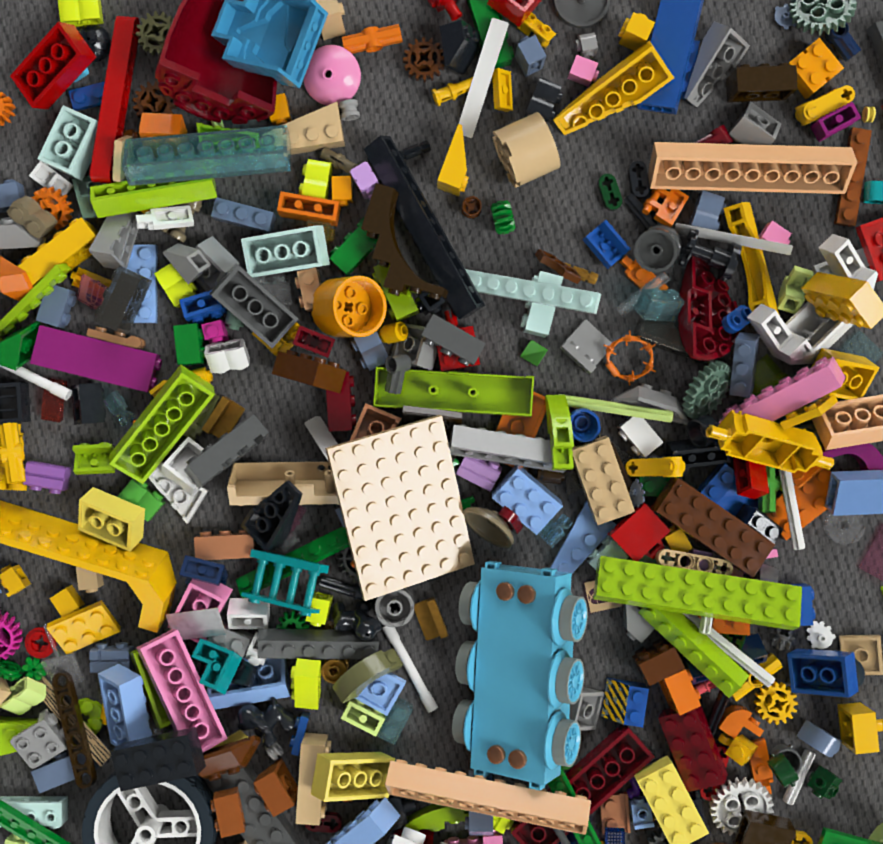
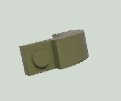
M393 648L385 652L380 650L347 670L332 687L340 701L345 703L357 698L376 679L400 669L403 663Z

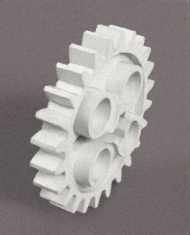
M737 777L735 778V783L728 780L727 786L721 785L722 790L715 789L717 795H711L713 801L709 802L711 807L709 812L713 823H715L717 828H721L722 833L727 831L729 836L734 832L736 834L742 819L741 808L743 813L745 810L765 814L774 813L772 809L774 803L770 793L765 786L762 787L760 782L755 783L753 778L749 782L746 777L743 778L742 782ZM739 793H740V799H741V801H742L741 805H740V802H739V799H738V794H739Z

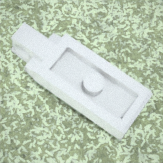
M189 205L153 208L143 215H136L137 229L159 230L194 226L193 215Z

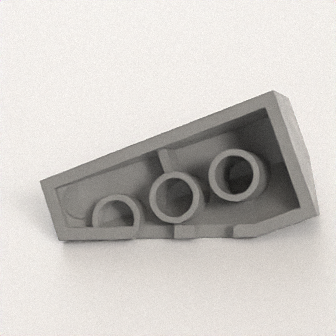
M714 21L703 38L684 97L695 107H698L713 91V85L718 80L723 81L727 77L725 73L731 66L735 68L740 63L750 47L731 27Z

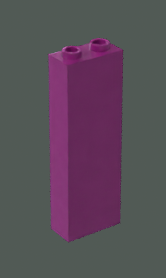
M39 325L30 364L149 392L157 385L158 379L155 376L157 370L161 369L162 359H160L161 355Z

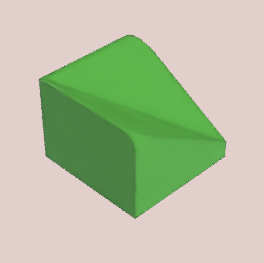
M530 340L520 357L537 367L548 350L535 341Z

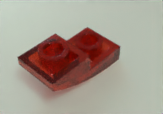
M47 378L67 388V381ZM44 389L41 419L59 423L63 421L65 400Z

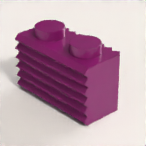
M850 101L846 105L816 120L811 124L810 128L817 141L820 142L861 119V116L854 103Z

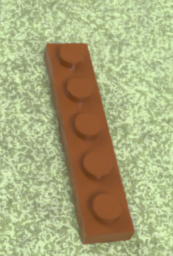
M855 127L850 129L847 147H852L857 159V165L846 193L839 194L834 221L836 225L856 226L872 130Z

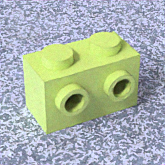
M354 698L348 701L341 719L376 737L386 715Z

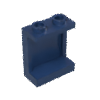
M185 555L179 573L181 577L186 578V585H189L192 579L217 586L220 583L226 585L229 576L225 565Z

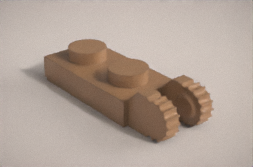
M95 326V330L89 328L86 335L89 337L135 349H143L145 347V340L140 337L131 335L126 338V334L114 331V335L109 334L107 329Z

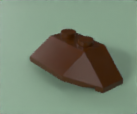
M253 735L203 752L206 767L198 775L209 779V781L220 779L221 775L226 773L228 775L239 773L241 768H245L261 742L260 737Z

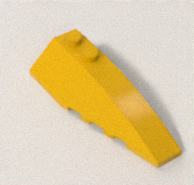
M649 40L587 88L563 109L553 121L561 132L567 135L588 126L589 123L602 120L610 114L623 111L624 108L641 103L674 79V77Z

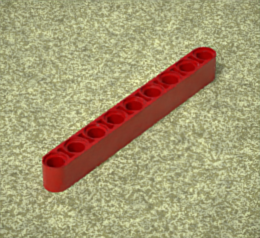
M117 16L115 19L90 168V179L93 183H115L112 180L114 141L123 137L139 40L136 36V32H140L136 27L140 25L138 17Z

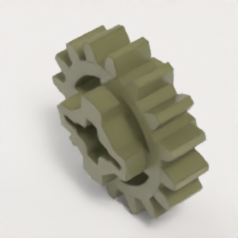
M154 11V16L147 13L146 20L144 18L140 19L143 24L136 26L140 30V32H136V36L140 38L138 43L143 46L146 52L149 51L153 56L157 52L160 56L173 18L171 16L167 17L165 12H162L159 16L157 11Z

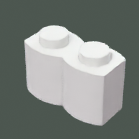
M233 339L225 343L217 342L205 346L204 355L211 373L222 374L230 369L243 370L250 364V357L244 339Z

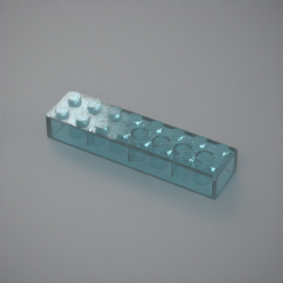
M287 125L125 139L122 169L129 186L291 171V141Z

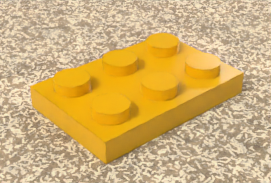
M826 394L786 414V418L780 424L783 430L821 416L836 404L838 400L835 394L829 397Z
M102 600L47 623L46 627L66 655L121 632L120 625Z

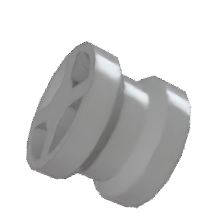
M349 99L339 102V108L342 110V121L360 118V112L357 111V100Z

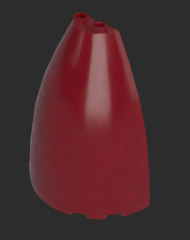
M183 0L167 32L156 66L155 78L159 82L158 87L165 96H170L173 99V104L184 111L214 122L221 123L222 119L230 120L233 124H247L248 120L256 119L259 122L273 115L276 104L277 81L273 77L247 72L231 66L222 59L226 45L221 44L211 36L224 0Z

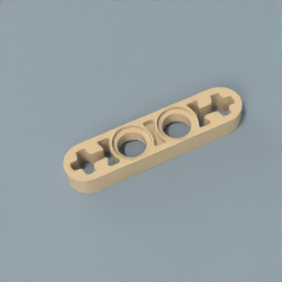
M661 549L655 556L656 562L659 565L703 571L700 569L699 563L705 559L708 562V568L704 572L712 573L713 570V573L731 575L733 572L732 564L724 559L670 549ZM667 552V556L675 557V562L666 560L664 563L661 557ZM682 556L689 558V565L686 567H682L680 564ZM714 565H724V567H726L727 569L726 571L722 572L721 570L713 568Z

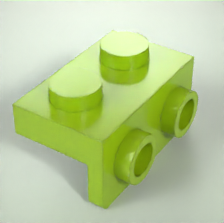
M107 442L92 445L88 443L73 445L72 450L75 453L73 472L75 475L115 473V467L109 465V454L114 449L113 445Z

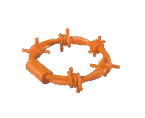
M630 330L629 335L627 334L614 341L610 346L603 345L607 347L606 368L613 377L618 376L623 380H627L629 386L632 381L634 382V380L646 375L649 371L656 372L653 370L654 359L652 347L656 346V344L651 346L650 343L636 336H631ZM625 341L626 346H628L627 342L631 341L643 344L640 350L645 349L648 351L650 360L649 363L643 361L646 366L642 373L634 375L632 370V374H628V376L621 375L612 361L609 360L611 354L616 355L613 351L619 342Z

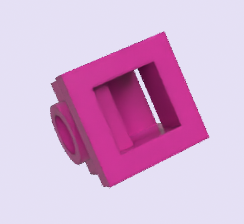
M217 320L201 324L204 338L210 344L229 341L224 321Z

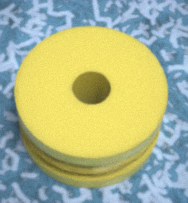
M864 107L862 111L863 122L872 123L876 115L875 107Z

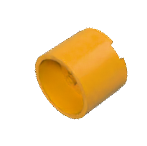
M350 276L329 279L320 284L313 294V311H311L313 320L317 327L327 335L334 337H365L376 332L384 322L387 311L386 298L381 287L371 278Z

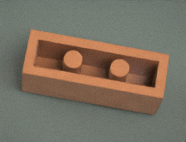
M244 529L239 530V533L223 530L219 531V534L213 535L211 531L200 532V535L194 537L195 558L203 560L253 558L250 557L251 549L257 550V542Z

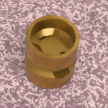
M324 659L321 669L324 680L335 684L348 670L350 660Z

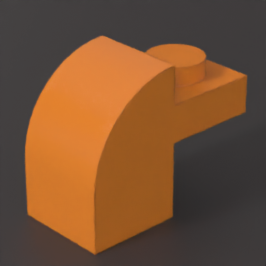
M732 705L725 708L718 725L720 730L732 738L737 737L743 727L759 737L764 732L759 726L760 722L751 716L752 712L741 705Z

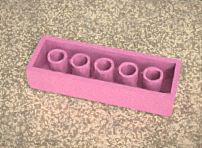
M833 356L829 359L823 357L816 361V365L808 368L806 366L797 371V375L790 378V376L781 379L775 387H772V385L767 386L761 390L759 395L755 396L752 394L750 398H745L744 402L740 405L735 403L726 409L727 411L722 414L723 417L719 423L731 410H734L735 413L742 411V415L745 413L775 421L840 388L846 376Z
M172 629L136 647L174 731L196 727L202 752L228 739L204 686L199 683L200 677L179 631Z

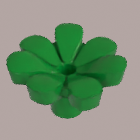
M27 657L25 660L26 665L21 667V671L25 672V677H33L34 680L39 681L47 675V671L43 669L47 666L46 661L39 663L40 658L34 657L32 659Z

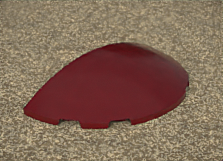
M691 256L685 269L679 296V331L683 346L691 358L710 361L721 358L731 351L730 348L735 343V339L740 331L735 334H729L722 326V319L738 306L736 301H731L727 293L729 287L726 282L716 279L710 272L711 266H708L701 259Z

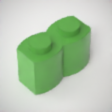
M131 479L117 497L145 508L144 520L150 521L166 503L163 500L164 496L157 490H150L147 487L149 484L146 481L142 484L135 479Z

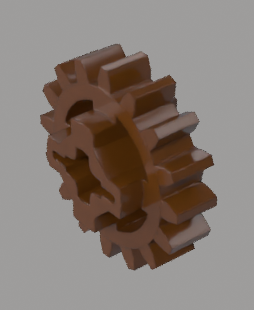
M422 37V42L415 39V45L409 43V50H404L406 57L403 58V63L406 64L404 66L405 71L410 70L409 76L416 75V81L423 78V82H426L428 77L433 81L434 74L439 77V69L444 70L442 63L445 62L444 56H442L444 54L443 49H439V43L433 45V39L431 38L429 42H426L425 37ZM412 55L416 59L413 65L411 63ZM434 55H436V57H437V63H436V65L434 64V61L432 60V59L434 58ZM421 58H422V59L428 58V61L426 62V61L424 60V61L421 62Z
M155 81L154 86L147 82L146 88L140 85L142 91H135L138 98L132 99L137 104L133 106V109L138 111L136 115L141 118L142 113H145V111L174 114L172 109H177L170 96L156 94V92H161L158 87V81ZM154 98H155L156 101H157V102H155V105H156L155 108L152 106V105H154V101H155Z

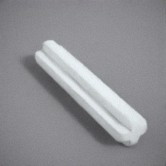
M805 749L801 756L802 768L797 774L799 779L794 782V787L791 785L787 787L783 796V801L789 805L794 804L816 756L814 752Z

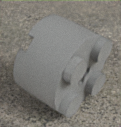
M407 588L377 597L375 612L378 620L388 627H399L407 624L414 614V597ZM397 602L399 608L392 609V604Z

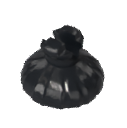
M86 25L79 30V33L96 56L92 62H99L105 59L107 54L110 53L112 42L109 33L99 25Z

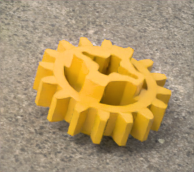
M774 681L770 687H759L761 693H755L758 700L753 702L758 706L755 708V711L760 713L759 716L763 720L766 719L769 724L773 721L776 725H779V720L786 723L787 717L793 718L791 712H797L793 707L798 705V702L793 700L797 695L791 693L789 686L786 687V684L783 682L778 684ZM776 691H782L784 694H777ZM768 711H769L770 713H771V712H775L776 715L769 714V713H767V712H768Z

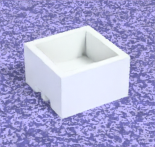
M187 437L162 465L161 473L170 480L172 479L176 485L181 486L185 492L193 496L199 488L184 469L188 465L186 462L195 455L199 457L203 453L202 450L204 448L190 437Z

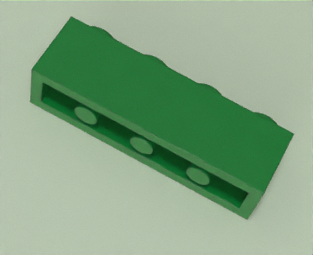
M466 0L475 29L480 35L482 49L491 19L502 20V15L487 4L488 0ZM507 31L495 69L511 65L512 58H514L513 48L508 46L506 40L508 39Z

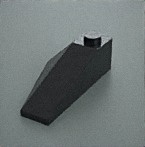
M289 480L272 492L268 498L262 500L258 506L252 508L247 513L241 527L266 552L281 547L291 531L303 493Z

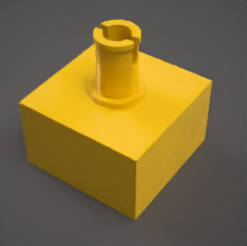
M861 702L838 704L841 743L855 754L879 752L878 732L883 731V719L876 720V713Z

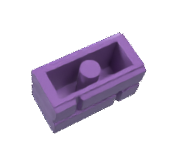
M27 461L25 467L26 482H23V485H28L30 490L41 491L42 488L49 489V493L61 494V491L68 490L72 468L38 461Z

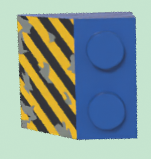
M606 678L601 717L623 725L643 728L649 688L645 683Z

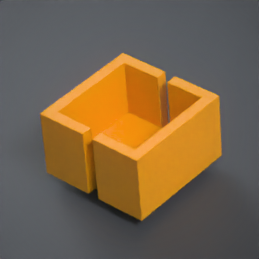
M820 38L789 62V65H797V89L805 99L809 98L844 69Z

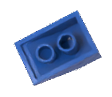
M726 463L718 464L696 489L735 517L744 504L758 508V498L751 499L737 495L735 471Z

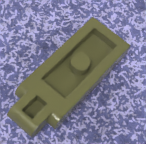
M215 393L214 397L185 431L183 437H190L194 441L197 435L201 436L203 434L202 428L222 396Z

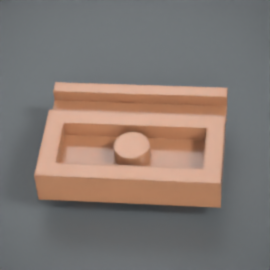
M627 792L614 793L600 806L602 835L620 834L622 832L631 833Z

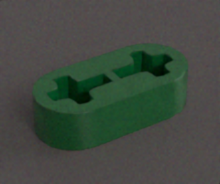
M604 174L598 180V189L605 208L609 211H615L622 205V196L615 177L612 174ZM605 178L607 179V181L612 182L609 185L610 191H608L606 185H602V183L605 181ZM610 194H612L613 199L618 200L615 206L608 203L611 199Z

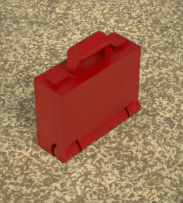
M643 503L639 508L634 509V513L627 515L608 533L632 561H639L644 555L654 560L656 553L661 549H665L661 539L670 532V529L649 506Z

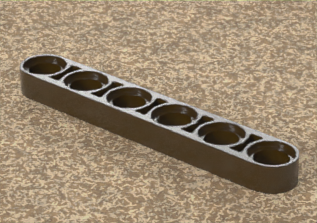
M60 672L53 676L52 687L75 781L80 788L86 789L96 783L97 774L72 675L68 672ZM60 676L66 678V685L64 687L58 683ZM65 695L71 698L69 706H66L63 702ZM70 714L76 718L74 725H70L68 722ZM74 734H78L81 738L79 745L73 742ZM79 753L83 754L86 758L84 764H80L77 760ZM84 773L90 776L89 784L84 783L82 780Z

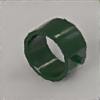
M774 753L771 754L772 758L767 763L784 788L789 785L794 787V782L799 777L790 762L782 753L776 756Z

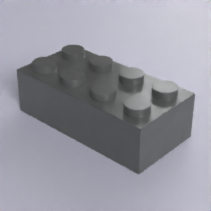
M235 264L209 293L271 348L280 341L298 320L291 311L238 264Z

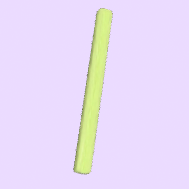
M565 395L568 407L587 408L593 411L663 422H672L674 416L673 411Z

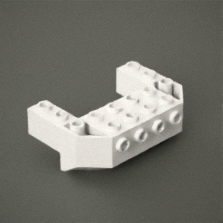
M832 234L818 247L834 275L868 281L874 290L878 273L864 266L849 239ZM807 302L786 323L783 322L775 309L760 304L747 316V319L756 332L760 334V338L771 354L790 365L813 364L821 348L829 349L854 325L820 317L815 312L816 308L810 302Z

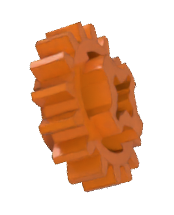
M53 186L49 188L43 187L34 192L35 196L31 198L36 200L42 209L49 211L57 219L58 223L54 227L56 230L69 224L68 221L73 218L69 214L74 212V210L69 208L72 202L66 201L67 194L62 196L61 189L55 191Z

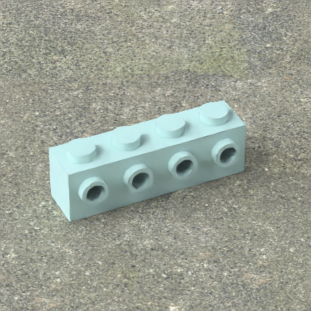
M0 796V800L40 825L49 826L50 829L60 828L68 820V796Z

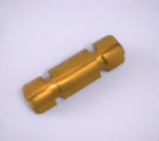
M577 266L572 267L581 276V281L585 282V280H588L587 283L590 284L597 282V273L592 271L588 273L589 270Z

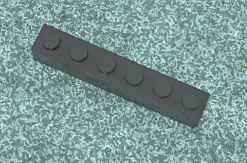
M258 628L257 658L363 660L371 654L378 652L379 647L377 634L371 640L365 641L359 639L354 630L341 632L323 629Z

